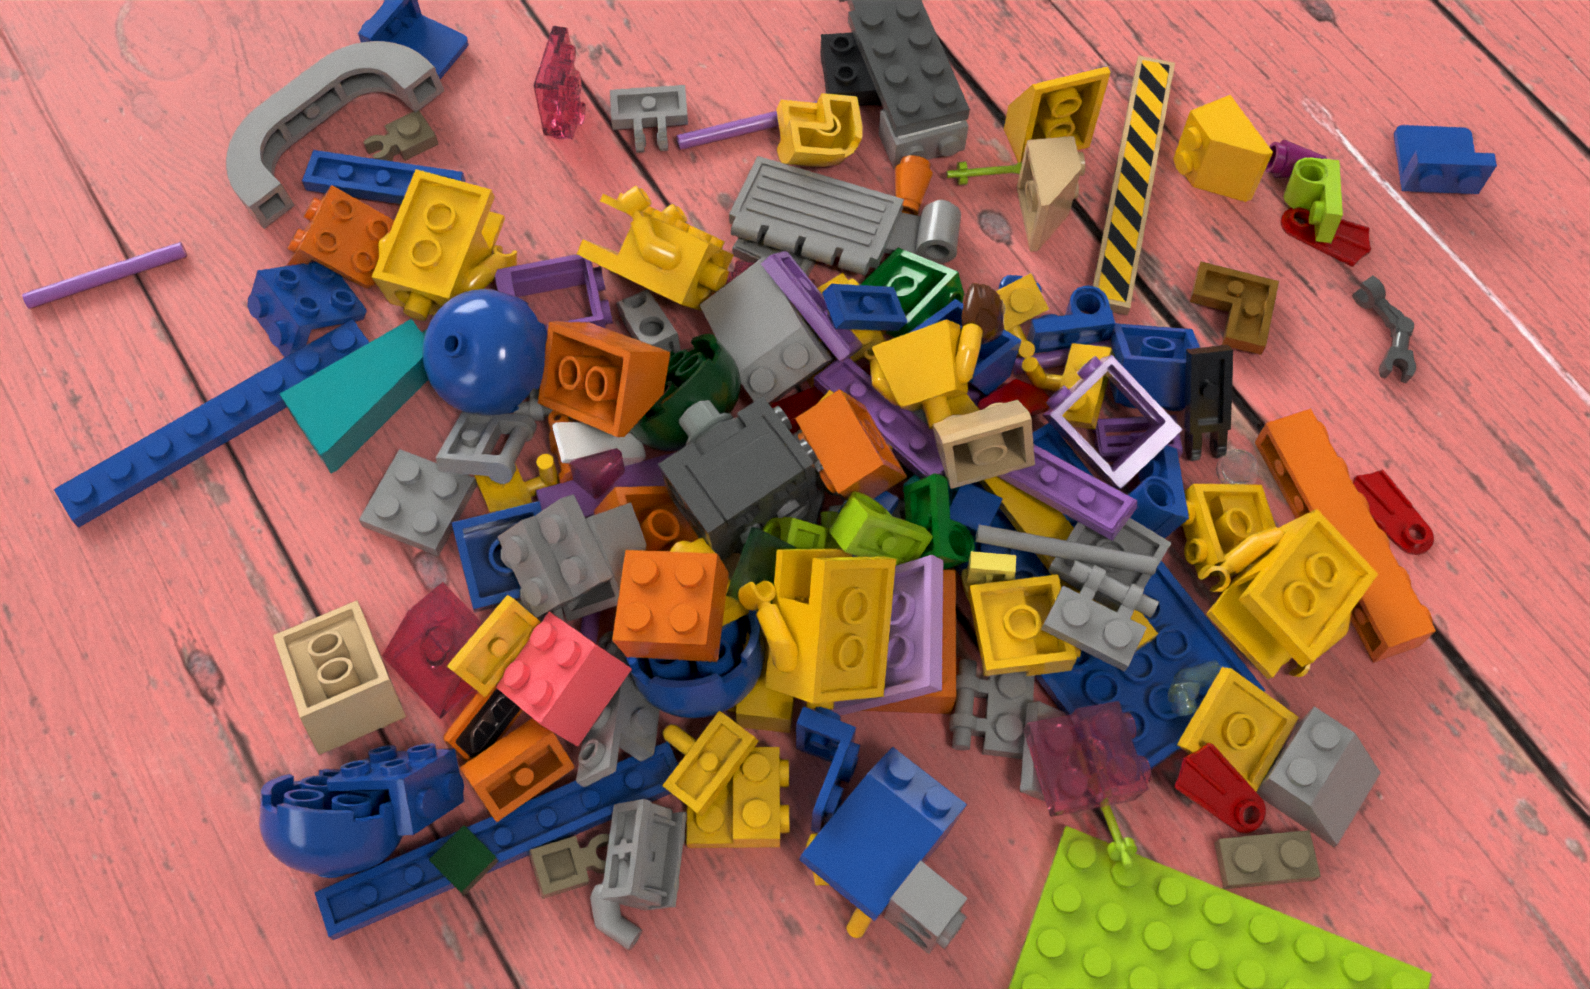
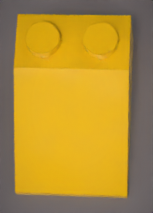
M1108 66L1032 84L1008 105L1004 131L1018 163L1023 161L1027 140L1074 136L1077 150L1090 147L1111 73Z

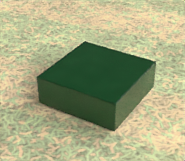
M465 825L429 859L463 896L499 861Z

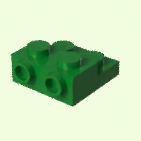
M899 247L861 284L894 287L907 319V323L898 331L886 330L885 334L894 338L908 334L955 299L963 303L965 295L958 271Z

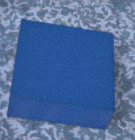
M970 484L961 486L950 506V519L965 525L971 535L976 537L979 524L985 526L992 525L1003 498Z

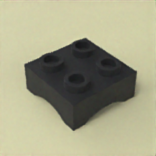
M852 32L821 34L820 56L826 94L856 96L859 106H882Z

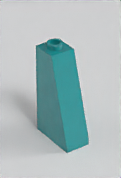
M412 319L280 393L291 415L330 473L337 471L428 381L422 355L427 329L421 332Z

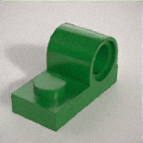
M934 473L905 486L906 521L925 527L933 536L920 558L933 555L943 560V570L968 562L971 551L975 552L974 539L965 525L950 519L947 477Z

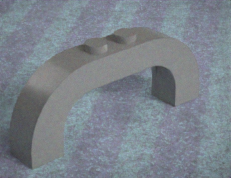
M385 41L356 43L328 54L256 107L236 129L229 143L226 157V170L230 184L251 216L265 229L295 206L282 184L274 175L276 164L286 149L348 102L366 93L386 92L393 94L416 113L445 91L435 67L421 54L401 44Z

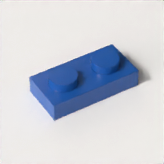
M830 284L822 292L835 329L898 331L907 323L894 287Z

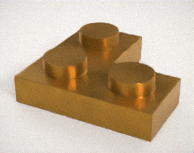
M1200 261L1190 302L1229 312L1222 345L1262 355L1267 344L1279 281Z

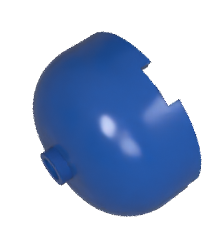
M475 289L451 298L435 313L424 337L423 364L431 386L446 403L460 411L471 414H511L519 409L518 405L525 400L533 388L539 389L544 372L547 331L545 325L538 321L536 315L528 306L529 303L500 291Z
M749 610L750 613L722 626L718 662L626 657L628 666L632 668L630 672L633 681L641 695L657 709L681 718L713 716L718 711L724 712L740 703L758 682L765 661L764 638L756 617V611ZM747 631H748V633H749V635H750V639H749V641H748V644H747L746 648H745L744 651H743V645H742V643L745 644V642H746V634H747ZM645 673L653 674L654 678H649Z
M341 769L319 770V776H310L295 782L294 776L291 774L274 778L265 783L261 788L259 826L263 841L276 859L286 866L301 872L316 874L324 878H337L345 874L369 869L389 857L398 847L404 836H397L389 789L328 791L327 780L340 773Z

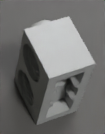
M920 860L890 898L884 918L926 953L930 954L937 944L945 949L962 927L961 925L967 918L961 910L968 898Z

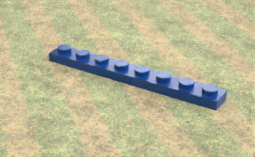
M351 319L53 490L71 520L79 528L287 408L280 393L370 342L356 322Z
M665 742L655 746L654 755L640 762L632 756L617 763L616 772L587 787L581 786L576 781L525 802L497 823L493 817H489L467 828L499 860L487 872L490 873L529 856L530 849L573 837L612 820L614 804L640 799L653 802L672 794L662 785L678 766V762L670 744ZM456 832L314 892L328 937L336 940L455 888L429 859Z

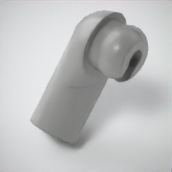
M602 882L594 887L590 896L594 924L599 931L630 951L637 943L643 930L621 916L620 904L601 899Z

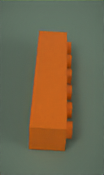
M1311 408L1267 422L1258 435L1255 444L1295 518L1297 519L1318 509L1378 573V576L1352 609L1350 618L1373 663L1420 647L1436 632L1431 613L1425 605L1420 603L1413 591L1408 572L1402 566H1399L1390 550L1387 535L1382 529L1377 527L1369 512V505L1365 496L1357 491L1349 477L1346 462L1336 454L1332 447L1325 425L1317 420Z

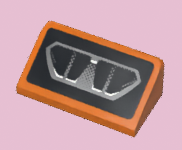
M497 684L486 697L478 692L443 735V740L448 748L455 749L456 756L466 763L501 740L523 711L496 688Z

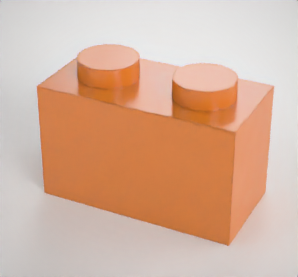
M531 718L459 769L497 823L570 772L575 766L555 734Z

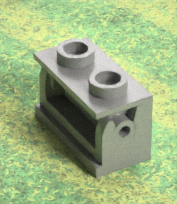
M646 799L614 804L601 899L644 911L676 907L682 849L685 841L686 812L672 813L671 809L651 803V801Z

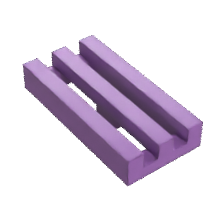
M1169 415L1178 424L1176 415ZM1145 417L1098 419L1096 429H1092L1096 436L1094 440L1095 448H1098V454L1106 462H1115L1145 432L1119 436H1106L1105 433L1148 430L1152 424ZM1178 433L1167 445L1177 448L1178 457L1180 458L1183 448L1180 433Z

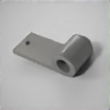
M937 200L926 205L921 216L901 212L884 253L892 254L899 247L936 263H945L953 260L957 256L961 211L949 201Z

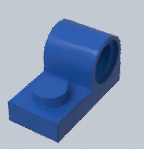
M1094 286L1079 287L1073 291L1064 316L1048 314L1038 319H1032L1027 340L1034 345V354L1070 348L1072 343L1085 345L1110 340L1116 323L1106 294Z
M1168 445L1139 471L1141 483L1128 494V496L1137 500V509L1130 518L1164 539L1189 519L1177 448Z

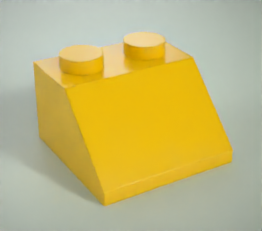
M1228 95L1190 110L1173 160L1178 172L1187 178L1192 187L1247 202L1252 200L1273 151L1233 97Z

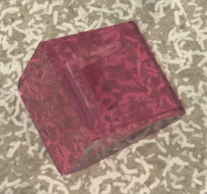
M617 448L581 457L569 463L573 480L594 499L599 498L625 473L622 452Z

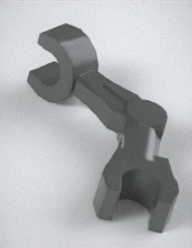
M1372 275L1360 284L1361 288L1353 293L1352 297L1360 307L1365 309L1373 308L1381 317L1385 326L1390 329L1392 346L1387 350L1379 366L1380 377L1386 378L1392 372L1393 366H1397L1402 371L1401 382L1407 383L1416 371L1413 351L1408 350L1414 322L1410 318L1405 317L1400 310L1392 306L1385 299L1386 291L1384 285Z

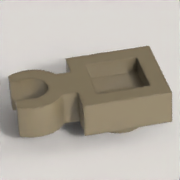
M413 111L384 125L387 132L386 135H373L364 140L368 154L381 150L372 155L373 159L392 161L397 154H400L404 161L439 145L435 133L420 111L416 113Z
M610 834L595 836L587 847L581 849L576 836L530 849L529 856L542 899L588 885L590 880L587 871L589 870L604 874L606 861L598 858L596 849L608 845Z

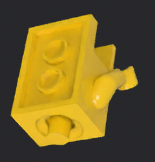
M415 169L391 231L381 238L378 243L379 260L372 274V279L390 304L404 307L403 312L413 319L425 321L428 314L434 316L451 298L463 292L485 289L495 279L497 269L517 266L516 250L509 254H503L502 246L495 245L505 217L504 215L490 212L495 198L492 189Z
M637 186L632 187L624 194L619 193L617 200L605 194L602 195L600 202L633 218V221L630 223L631 227L619 253L583 239L577 255L672 301L702 311L700 304L723 288L728 279V267L734 254L722 249L725 241L687 224V216L679 206L671 204L662 212L650 207L652 202L642 188Z
M1315 509L1279 528L1273 527L1250 535L1224 556L1226 561L1220 566L1206 565L1199 572L1198 578L1203 580L1213 571L1219 573L1220 581L1209 591L1224 592L1206 615L1267 679H1270L1292 657L1298 665L1289 672V675L1293 677L1306 675L1310 670L1311 663L1347 634L1352 609L1378 576V573L1321 512ZM1236 571L1238 574L1230 583V574Z
M842 548L777 549L774 585L769 581H762L757 585L750 581L742 586L738 592L739 601L744 608L752 611L759 610L756 613V617L769 647L765 687L807 701L806 706L811 709L823 707L832 710L834 709L835 701L884 697L896 559L884 556L852 557V554L844 552Z

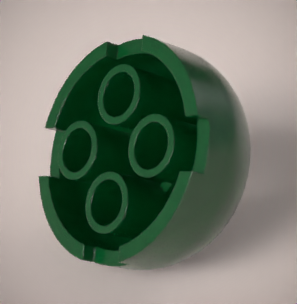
M702 334L696 336L691 340L693 347L683 349L677 353H674L672 350L669 351L670 357L664 394L630 430L644 445L660 451H679L684 448L689 437L679 425V419L689 407L699 401L710 400L720 414L732 413L740 394V373L735 360L715 335Z

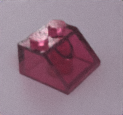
M442 582L407 611L382 657L436 716L441 719L475 690L448 668L447 665L483 623Z

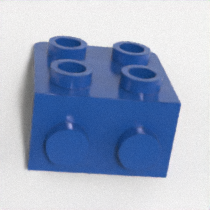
M384 0L383 5L369 20L364 22L361 30L358 32L361 43L385 41L401 44L413 49L435 67L440 79L469 45L466 35L422 15L418 0Z
M1399 125L1394 132L1402 191L1479 194L1497 167L1495 153H1475L1472 132L1468 128Z
M310 262L308 265L303 263L258 270L247 304L250 314L258 320L268 334L271 343L279 349L284 358L306 346L312 329L344 324L351 319L360 321L365 318L367 312L365 306L342 276L317 262Z
M803 707L796 723V749L831 763L812 812L811 831L819 833L824 824L830 820L841 806V796L844 788L840 787L841 781L850 783L859 760L857 756L861 745L854 743L856 727L840 721L841 717L837 713L823 707H816L815 710Z
M432 743L413 746L407 751H397L395 745L371 749L368 751L369 757L342 765L340 767L341 772L327 780L328 791L389 789L397 836L415 835L465 802L463 795L464 781L459 773L455 749H436L435 744Z

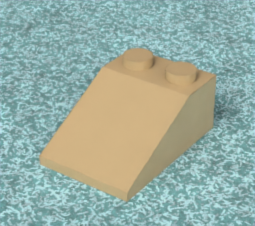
M358 600L273 635L299 717L319 755L406 717Z

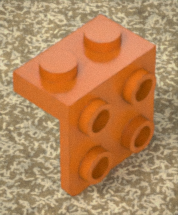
M331 185L321 200L313 197L307 207L303 218L309 220L304 231L298 228L287 247L288 250L293 252L287 266L303 263L308 265L311 260H314L364 288H371L375 284L372 274L379 260L378 243L381 238L391 231L395 220Z

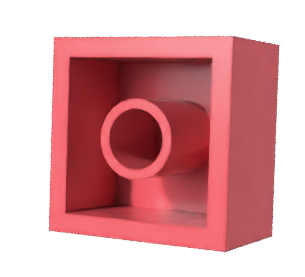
M549 611L543 621L535 627L530 639L514 662L506 668L496 688L539 724L578 747L632 668Z

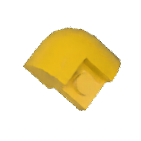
M821 93L817 103L780 99L776 109L781 137L777 153L782 163L809 167L839 165L852 155L860 144L863 126L856 96Z

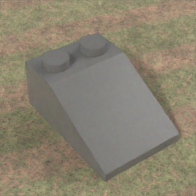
M764 256L701 303L700 307L716 338L735 360L739 369L741 384L755 402L763 396L771 405L834 361L836 357L762 267L761 263L767 258Z

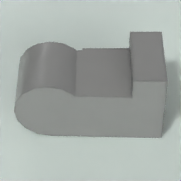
M647 289L616 303L621 320L631 338L667 351L672 350L674 353L681 351L677 331Z

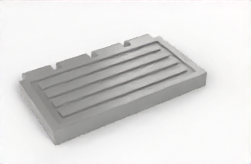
M757 156L729 213V223L732 224L731 235L758 243L762 234H765L764 245L795 254L798 246L801 245L803 246L801 251L802 257L832 265L837 256L840 257L839 268L865 276L869 267L878 268L903 210L904 199Z

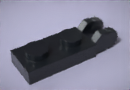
M1228 345L1186 349L1184 429L1186 431L1184 445L1186 456L1190 461L1200 459L1202 453V433L1210 432V450L1213 457L1222 458L1227 454L1228 430H1231L1233 349Z

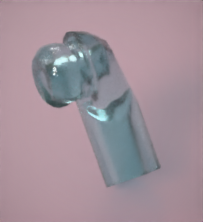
M1216 660L1181 669L1174 675L1167 694L1168 701L1172 702V711L1175 714L1187 716L1196 711L1197 703L1195 699L1200 688L1212 685L1221 670Z

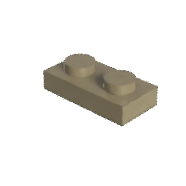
M1310 830L1222 838L1214 843L1223 889L1315 881L1321 877Z

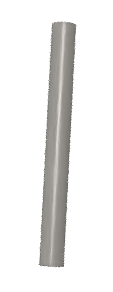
M980 524L977 528L975 542L1150 575H1154L1157 568V557Z

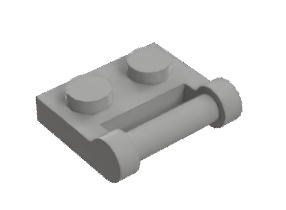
M462 411L436 456L438 472L489 476L496 483L506 484L511 481L516 471L515 462L525 442L532 439L537 425L527 415L509 413L502 415H477ZM510 434L500 455H490L500 435Z

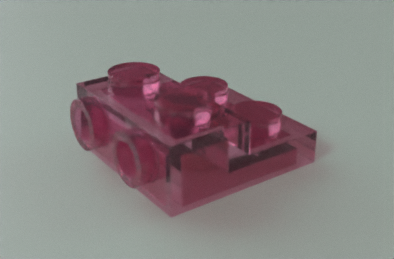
M559 26L552 27L533 86L543 134L556 139L573 140L577 125H583L586 105L580 101L582 82L580 72L575 70L574 66L576 47L570 43L568 28Z
M1119 701L1077 708L1071 715L1028 722L1023 728L1050 817L1134 801L1149 789L1147 785L1151 780L1149 762L1144 756H1137L1132 741L1136 736L1135 721L1129 712H1122Z

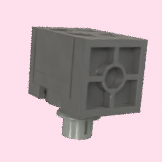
M763 396L739 411L737 418H733L731 414L727 413L720 414L710 400L695 403L679 419V425L689 437L686 446L658 464L670 499L698 538H703L711 549L719 555L722 561L734 553L733 550L736 552L759 537L765 524L770 519L789 517L807 505V501L810 503L818 497L816 480L820 477L814 465L818 461L814 451L804 439L799 442L789 431L792 429V425L784 411L779 406L772 408Z

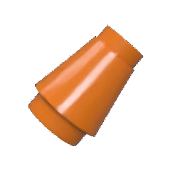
M915 155L904 156L901 158L900 164L895 167V196L904 199L902 213L918 215L919 208L933 176L930 162L923 157Z

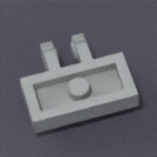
M685 85L610 90L613 130L634 128L636 153L645 152L646 138L643 128L658 127V133L656 134L657 145L660 151H667V126L688 125Z

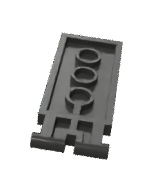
M839 0V2L847 1L851 11L848 12V24L895 137L968 119L969 106L922 0Z

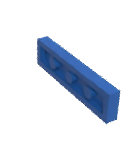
M313 150L302 183L307 191L326 193L330 186L333 185L355 198L402 204L415 169L466 182L464 173L461 171Z

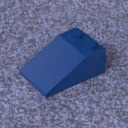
M892 747L861 780L804 850L799 860L875 922L888 907L890 898L921 860L925 863L948 836L967 804Z

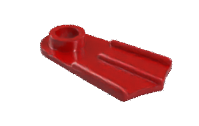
M1290 208L1282 215L1281 227L1286 234L1351 267L1371 251L1369 241L1370 228L1341 219L1332 242L1315 241V225L1309 224V210L1305 208ZM1294 218L1303 219L1305 224L1296 222Z
M1014 379L980 400L977 407L979 410H983L994 403H1007L1018 400L1032 417L1044 413L1050 408L1046 403L1050 397L1043 389L1019 379Z
M1383 469L1370 474L1357 475L1354 478L1353 484L1357 491L1365 496L1369 505V512L1377 527L1382 529L1394 544L1404 552L1412 555L1424 554L1432 547L1434 543L1432 529ZM1409 530L1418 531L1422 540L1412 538Z
M1209 742L1198 751L1183 758L1181 770L1174 785L1176 790L1237 832L1251 833L1262 825L1266 816V806L1263 799L1214 744ZM1252 806V816L1248 820H1244L1243 813L1245 809Z

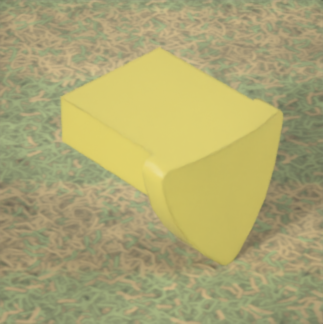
M971 551L967 569H963L961 574L963 589L969 603L968 590L970 585L1015 580L1016 555Z

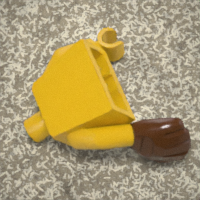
M973 283L967 290L961 316L962 330L959 324L946 319L886 342L882 340L880 344L872 346L873 352L870 349L865 350L864 356L870 362L872 387L892 405L900 406L901 409L909 411L924 409L929 429H933L934 423L941 422L947 417L952 416L948 400L968 392V382L973 378L981 345L996 340L1004 331L1006 307L1003 300L1000 299V295L988 285Z

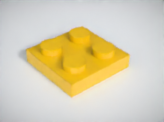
M1222 667L1178 741L1177 746L1192 754L1209 742L1214 744L1257 792L1299 717L1233 669Z

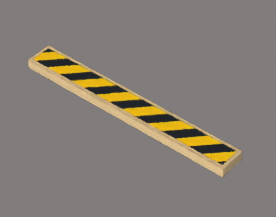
M1138 56L1092 285L1101 289L1106 294L1112 312L1128 315L1131 306L1175 66L1174 62Z

